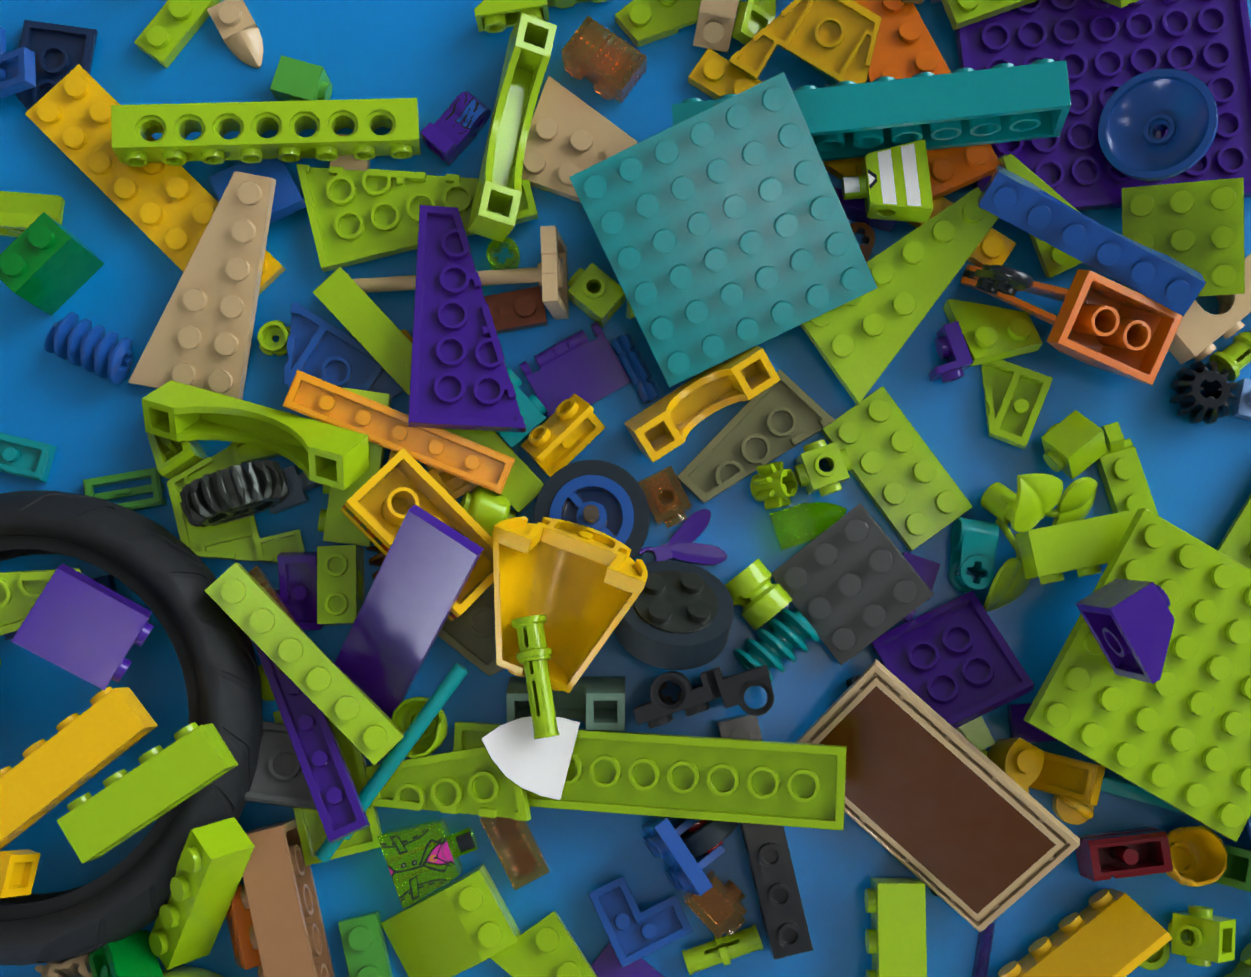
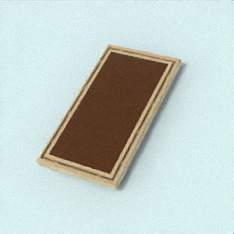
M877 659L794 742L847 746L845 813L978 932L986 929L987 926L1080 846V838Z

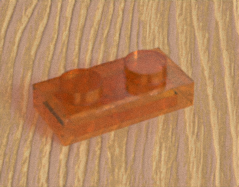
M503 817L480 818L514 890L550 872V868L527 821Z

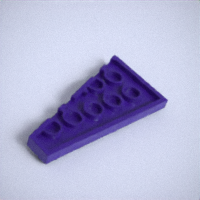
M420 205L408 427L525 433L524 419L520 414L515 390L504 362L505 358L488 304L485 301L478 272H476L471 256V248L459 210L455 207Z

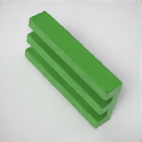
M157 467L83 480L85 495L104 500L153 493L154 498L118 504L132 511L167 505L166 498L163 497L165 488L164 483H161L162 475L158 472ZM149 478H151L152 482L150 485L94 494V488Z

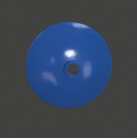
M1164 68L1141 73L1121 85L1105 104L1098 126L1100 147L1109 163L1117 171L1130 178L1143 181H1158L1174 177L1195 165L1210 148L1218 127L1217 105L1213 94L1205 83L1188 72ZM1159 130H1168V133L1165 137H1155L1156 133Z

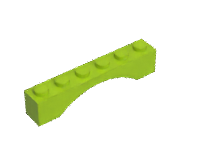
M524 13L521 14L510 33L467 232L499 242H503L515 227L522 194V169L527 138L538 94L551 57L557 28L555 24Z
M170 380L142 398L145 432L177 442L221 440L262 447L294 462L304 471L310 481L340 490L348 488L369 470L367 434Z
M234 563L204 590L373 765L381 760L404 737L403 731L328 658L240 563Z

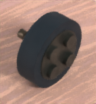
M656 561L645 564L648 571L645 587L614 630L620 644L638 660L662 669L688 670L701 667L713 661L723 651L727 643L733 618L734 605L728 589L713 574L689 563Z

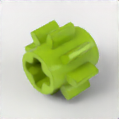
M782 461L757 466L759 474H755L750 482V489L754 499L758 502H764L765 509L790 505L791 500L789 497H793L798 489L795 473L791 469H784Z

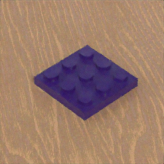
M973 591L882 634L871 643V647L881 664L955 729L1034 689L1032 680Z

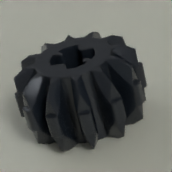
M1195 361L1190 364L1189 368L1184 367L1177 372L1176 375L1179 380L1171 382L1169 386L1177 392V395L1171 397L1169 402L1179 403L1181 407L1178 409L1177 415L1184 416L1189 413L1190 423L1197 424L1203 420L1205 424L1209 425L1215 423L1218 417L1224 418L1230 414L1229 406L1235 404L1238 400L1230 391L1237 388L1239 383H1228L1226 378L1229 376L1230 370L1224 369L1218 372L1217 362L1211 361L1204 365L1202 361ZM1205 390L1206 394L1202 396L1200 391Z

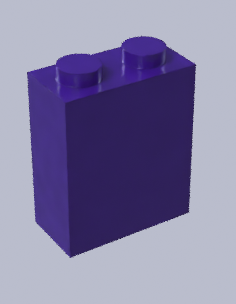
M62 563L52 575L11 642L105 690L110 680L119 683L132 662L126 659L125 656L132 645L135 644L141 648L154 627L147 622L152 612Z

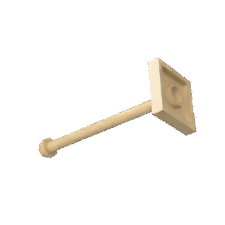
M555 225L540 226L541 263H538L537 267L476 271L479 274L482 286L538 282L539 286H542V302L554 320L569 319L567 246ZM416 275L353 279L365 293L415 290Z

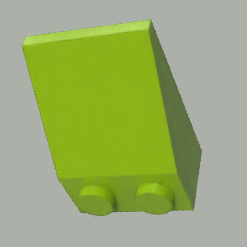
M484 863L381 922L409 977H453L518 942L521 934Z

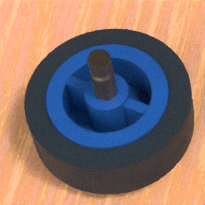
M583 460L561 468L547 480L536 501L534 523L541 522L543 517H549L593 528L631 549L629 557L634 559L646 540L650 512L644 491L631 474L610 462Z

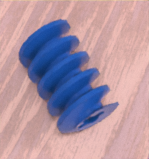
M74 312L68 313L63 319L52 326L44 343L45 351L55 353L56 356L63 360L69 359V362L76 366L82 365L83 369L89 372H96V375L101 378H109L110 382L114 384L121 383L127 377L134 358L131 351L132 340L130 338L124 337L118 342L119 335L117 332L110 331L105 335V327L100 324L92 329L91 320L84 318L79 322V315Z

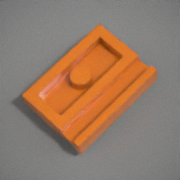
M239 884L227 911L226 919L236 965L247 970L260 966L261 960L259 950H255L250 941L249 928L250 925H253L250 909H245L242 903V884Z

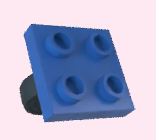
M654 817L641 826L647 834L642 839L655 858L660 856L669 868L664 872L677 891L682 889L685 893L688 892L701 896L713 887L703 869L726 851L722 845L723 840L735 830L738 822L683 818L672 826L668 818Z

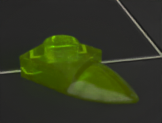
M805 502L771 513L769 517L782 551L813 541L842 518L847 510L844 507L828 502Z

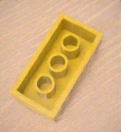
M402 448L345 502L340 511L385 556L408 510L414 504L484 548L447 617L452 621L461 616L494 582L492 537Z

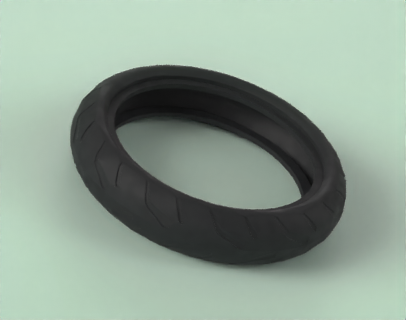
M47 490L1 493L0 562L16 557L38 554L68 555L101 568L134 591L152 610L175 648L187 689L188 725L196 722L198 726L213 723L237 761L238 766L161 816L142 842L124 860L87 885L66 891L43 894L31 893V895L0 898V965L23 966L77 958L99 950L108 943L129 937L154 921L159 916L160 907L168 904L171 895L170 882L176 875L177 864L190 830L235 817L237 821L239 820L247 802L244 797L245 793L250 791L257 769L263 737L261 680L254 648L250 637L204 591L217 579L213 572L188 546L160 524L113 502L83 494Z

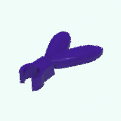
M702 509L692 514L667 544L655 548L645 547L638 553L639 556L645 552L652 553L655 557V562L668 561L674 558L689 563L716 565L727 559L725 551L717 546L693 543L709 525L711 512L708 509Z

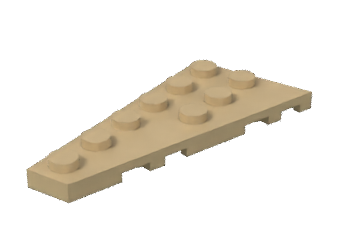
M548 75L531 121L524 154L522 179H529L530 186L581 203L569 177L639 142Z
M234 172L128 383L159 388L173 380L243 400L276 179Z

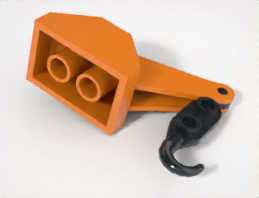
M968 264L960 281L961 284L991 295L1053 325L1047 342L1059 352L1093 367L1149 385H1153L1183 318L1182 315L1091 270L1078 269L1069 289L1033 281L1030 275L1001 265L985 264L983 268ZM1016 292H1029L1061 301L1063 304L1058 316L1014 297Z

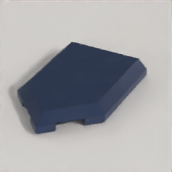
M24 20L19 48L26 47L35 52L36 87L16 93L15 95L27 110L36 104L78 64L90 74L98 34L96 29Z

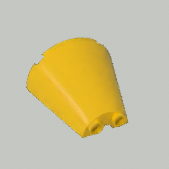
M525 516L503 520L494 525L492 531L496 665L508 669L515 676L525 677L524 665L519 664V661L516 659V654L519 653L516 628L511 626V620L526 616L546 615L547 622L544 623L546 644L552 650L551 659L547 660L551 688L554 691L570 693L643 591L648 578L646 565L642 559H636L635 562L629 557L631 549L625 544L605 533L578 523L543 517L542 521L538 523H527L528 518Z

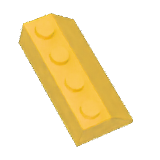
M1111 888L1109 890L1102 889L1090 897L1088 900L1089 906L1079 914L1075 912L1062 919L1058 924L1060 929L1050 937L1045 936L1033 942L1028 948L1030 953L1018 962L1012 961L999 970L998 976L1126 977L1173 938L1128 894Z

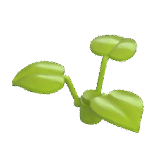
M1045 473L1017 475V494L1000 482L993 483L986 489L981 498V506L997 517L995 523H997L1014 548L1016 558L1008 559L994 577L983 605L985 611H993L1010 604L1026 590L1031 579H1025L1017 540L1007 526L1008 523H1011L1012 529L1017 532H1027L1034 528L1044 516L1055 518L1052 526L1085 519L1093 506L1098 483L1093 478H1079L1072 482L1063 492V482L1056 476Z

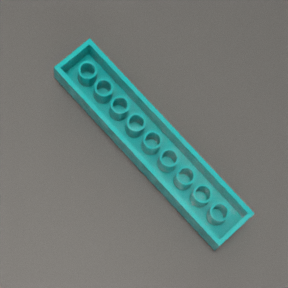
M1048 58L1034 61L1029 65L1014 66L1011 63H1002L993 66L991 69L974 71L972 68H959L952 73L939 75L931 72H921L915 74L912 78L895 79L894 77L885 76L867 83L856 84L853 81H842L832 87L817 88L813 85H805L792 91L822 161L864 157L871 152L918 140L926 141L927 150L1059 137L1071 107L1067 61L1055 62L1053 59ZM726 94L719 99L706 101L699 98H689L679 104H672L673 126L737 94Z

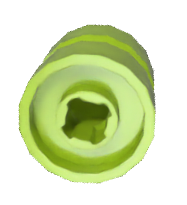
M759 558L725 585L732 597L733 605L742 606L741 615L754 631L764 625L793 600L779 583L772 584L770 582L772 574Z

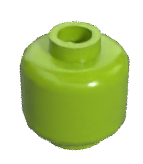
M477 486L472 492L466 491L460 503L466 512L491 537L494 525L516 516V511L510 509L511 504L506 497L481 486Z

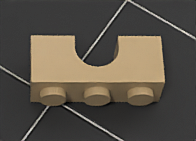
M1251 254L1245 257V294L1215 295L1219 302L1217 315L1206 312L1194 300L1183 316L1168 349L1180 364L1192 358L1196 361L1203 360L1216 349L1213 342L1219 337L1223 336L1225 339H1228L1245 326L1241 320L1249 313L1251 314Z

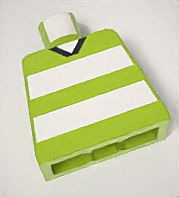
M918 140L868 153L864 156L861 167L862 175L842 177L843 200L864 198L866 216L869 219L923 223L928 222L933 210V199L925 140Z

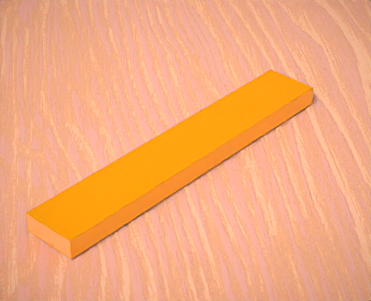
M297 370L282 405L320 422L367 434L368 441L398 453L404 448L415 460L498 494L502 493L515 458L441 428L408 427L409 415Z

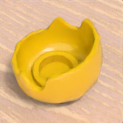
M1202 825L1178 827L1168 832L1167 836L1173 871L1166 872L1167 876L1180 885L1188 887L1204 886L1219 880L1227 869L1228 853L1219 836L1208 827Z

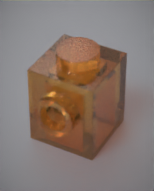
M672 466L638 482L647 498L650 515L657 527L665 523L667 529L688 519L685 513L691 510L692 505Z
M711 870L706 876L713 887L701 896L687 893L684 898L686 904L719 939L724 933L728 936L732 935L745 922L743 915L747 910L741 901L746 896L731 879L724 883Z

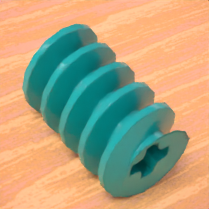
M792 607L794 613L783 608L779 612L782 622L774 618L768 621L771 633L763 628H759L756 630L759 643L751 638H747L745 645L748 652L746 653L739 648H735L733 653L745 671L767 665L772 682L771 667L783 673L785 671L781 660L783 657L796 662L797 659L793 649L797 647L806 653L808 647L805 638L808 637L817 643L820 641V638L815 629L796 608Z

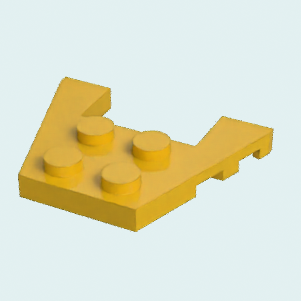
M794 0L769 25L753 36V39L741 50L734 53L729 63L758 80L774 51L779 46L837 82L853 81L856 84L866 83L882 17L854 0Z

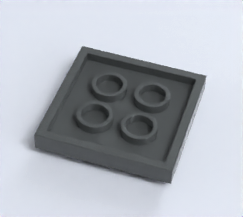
M861 503L771 573L776 583H779L793 599L791 602L815 629L820 639L841 665L934 595Z

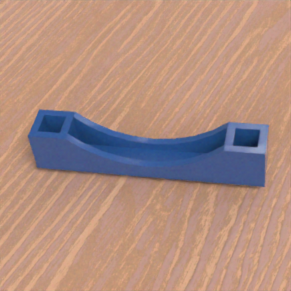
M999 165L978 198V207L1182 316L1185 315L1206 284L1200 272L1166 254L1137 243L1101 225L1046 193L1033 183Z

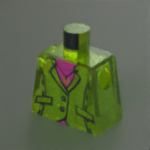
M445 819L390 829L377 836L402 908L412 905L458 877L463 871L459 857L478 850L477 841L471 827L450 834Z

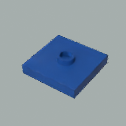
M278 158L263 159L255 164L240 162L208 177L219 201L235 171L276 179L270 224L306 207L284 162Z

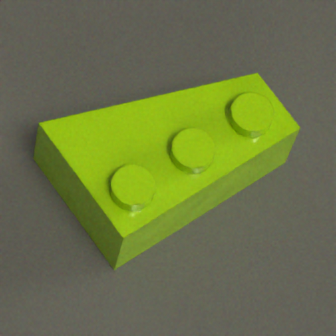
M1138 509L1032 529L1015 534L1025 579L1039 577L1040 584L1042 585L1065 580L1063 572L1077 570L1078 577L1102 573L1101 565L1107 564L1111 560Z

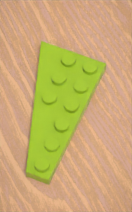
M296 164L323 272L418 249L420 205L458 208L466 236L475 235L474 233L467 232L478 178H464L456 174L434 176L426 175L425 172L367 169L366 171L344 170L343 167L336 166L314 168L310 167V165ZM522 179V194L515 224L539 219L529 179Z
M978 187L866 262L877 286L876 289L800 325L857 406L999 217L978 207V198L982 193Z

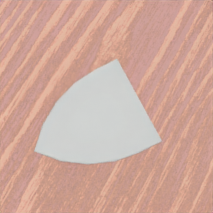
M521 717L500 725L481 738L491 759L506 777L525 790L540 796L556 800L561 799L580 722L556 717L560 735L534 739L532 717Z

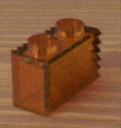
M587 16L562 49V61L565 70L578 80L584 77L593 83L594 90L606 100L614 98L622 103L647 69V57L645 54L640 53L639 50L623 41L620 37H617L615 33H611L609 29H605L603 25H600L589 16Z

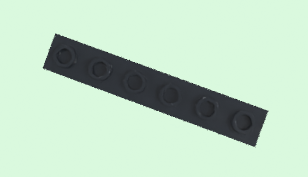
M745 713L715 720L719 738L762 740L757 716ZM739 823L768 947L774 960L812 951L813 947L784 827Z

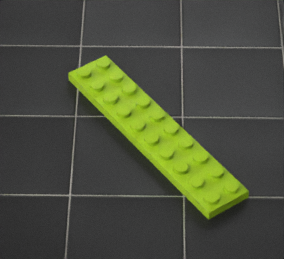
M470 721L455 722L453 751L485 746L481 738L503 724ZM578 729L561 799L556 800L540 796L527 790L529 807L844 830L847 746Z

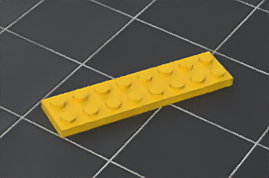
M78 64L34 104L25 115L184 272L219 202L181 165L172 166L164 162H151L146 166L133 167L121 163L112 149L111 105L120 104ZM150 136L147 141L156 140L152 136ZM265 250L259 295L286 270L267 250Z

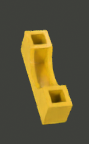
M755 346L705 370L624 422L642 454L650 461L655 462L683 444L689 432L702 420L726 406L751 400L779 382L780 378L764 349Z

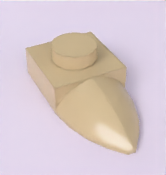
M224 0L208 8L209 15L233 55L251 67L260 68L264 52L263 40L243 0Z

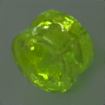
M506 237L503 242L492 240L488 244L486 257L493 270L516 269L519 266V248L512 239ZM502 248H508L510 255L514 253L513 258H506L503 264L499 263L497 256L493 258L494 253H501Z

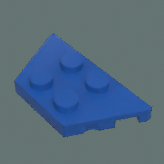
M295 301L293 302L290 312L292 314L290 336H288L287 340L288 356L283 383L286 386H291L297 370L341 388L391 394L392 399L404 392L400 385L356 339Z

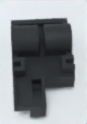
M767 665L726 677L722 676L720 667L702 672L700 674L702 685L693 688L689 679L684 674L677 671L665 672L659 675L651 684V702L639 705L633 709L637 724L647 722L649 729L672 722V713L685 709L686 715L691 716L706 711L710 707L709 701L722 697L725 708L739 705L749 715H763L771 709L774 702ZM666 681H672L674 685L681 687L682 691L678 694V701H672L670 696H663L662 690L667 687ZM751 686H760L767 692V702L759 709L750 708L744 701V694Z

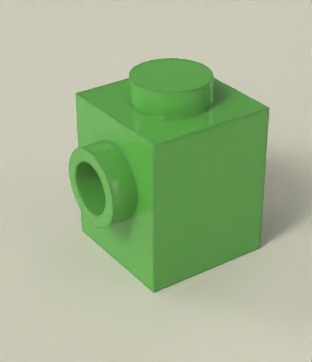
M281 55L270 90L277 101L330 100L333 85L324 67Z

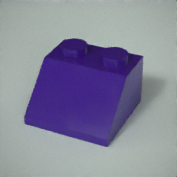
M1115 579L1075 603L1116 675L1152 684L1161 679L1175 619L1168 608L1170 600L1160 586L1149 581Z

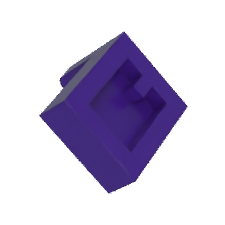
M955 321L943 325L936 333L938 337L935 339L937 353L942 360L946 359L947 364L935 367L928 374L931 381L941 378L943 383H948L965 376L963 371L973 363L959 322Z

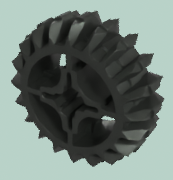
M267 459L263 461L256 460L250 463L244 462L240 465H231L228 468L217 470L211 474H205L202 478L194 479L191 483L186 484L180 492L182 500L180 504L184 515H186L189 523L193 526L206 527L222 523L226 524L259 512H264L266 509L282 503L289 495L288 481L279 462Z

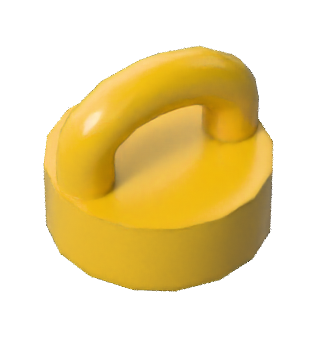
M1058 795L1053 796L1052 808L1060 820L1072 825H1080L1094 817V805Z

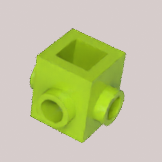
M824 439L803 446L804 453L797 457L795 460L797 465L794 466V472L800 487L805 486L808 495L819 491L821 497L842 490L841 484L850 478L848 471L852 470L851 461L846 450H840L837 441L826 445ZM821 459L827 460L830 472H824L819 468V461Z
M1188 905V911L1172 913V919L1168 924L1167 930L1173 938L1170 940L1172 954L1186 956V963L1205 967L1211 966V962L1222 963L1235 960L1236 919L1213 915V908L1199 905Z

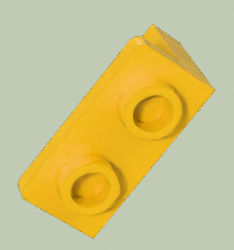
M574 393L569 399L562 401L557 406L555 412L542 425L534 428L520 446L544 473L551 477L558 470L567 466L606 427L593 413L594 408Z

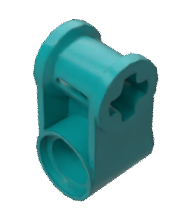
M957 517L954 521L950 536L951 554L948 579L951 586L957 591L970 592L988 587L993 581L995 555L999 541V527L997 523ZM967 568H969V572L975 574V580H973L971 575H967Z

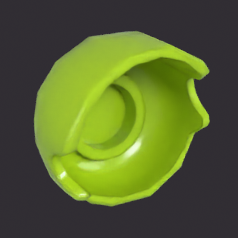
M417 696L406 699L393 711L391 720L403 731V734L430 698ZM443 709L439 711L406 757L414 759L430 755L443 744L448 733L447 717Z

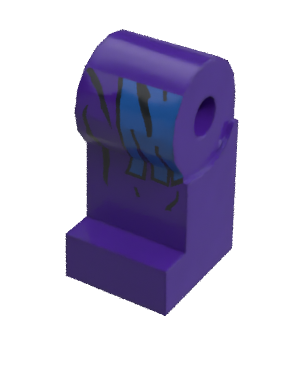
M464 91L455 98L450 107L434 124L430 122L420 132L424 145L450 166L487 123L491 110L471 93Z

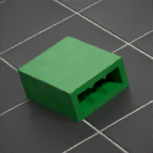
M43 212L0 254V280L16 295L52 316L104 263L77 237Z

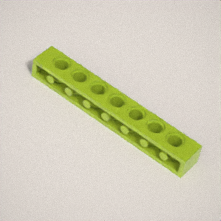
M417 98L111 105L112 149L121 163L133 167L146 166L151 162H164L168 165L180 166L184 165L187 161H202L206 164L217 165L222 164L225 160H241L244 163L255 164L263 159L278 158L282 162L291 163L297 162L301 158L334 161L338 159V156L353 155L358 160H371L376 156L408 159L413 155H421ZM380 127L390 129V132L385 135L373 133ZM350 128L353 130V132L348 136H339L336 134L340 129ZM305 129L315 130V133L310 137L299 136ZM268 130L278 131L274 137H261ZM230 131L240 132L233 139H224V136ZM162 133L158 140L147 141L152 134ZM190 133H201L195 140H186Z

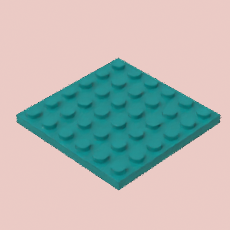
M784 72L569 177L669 387L877 288Z

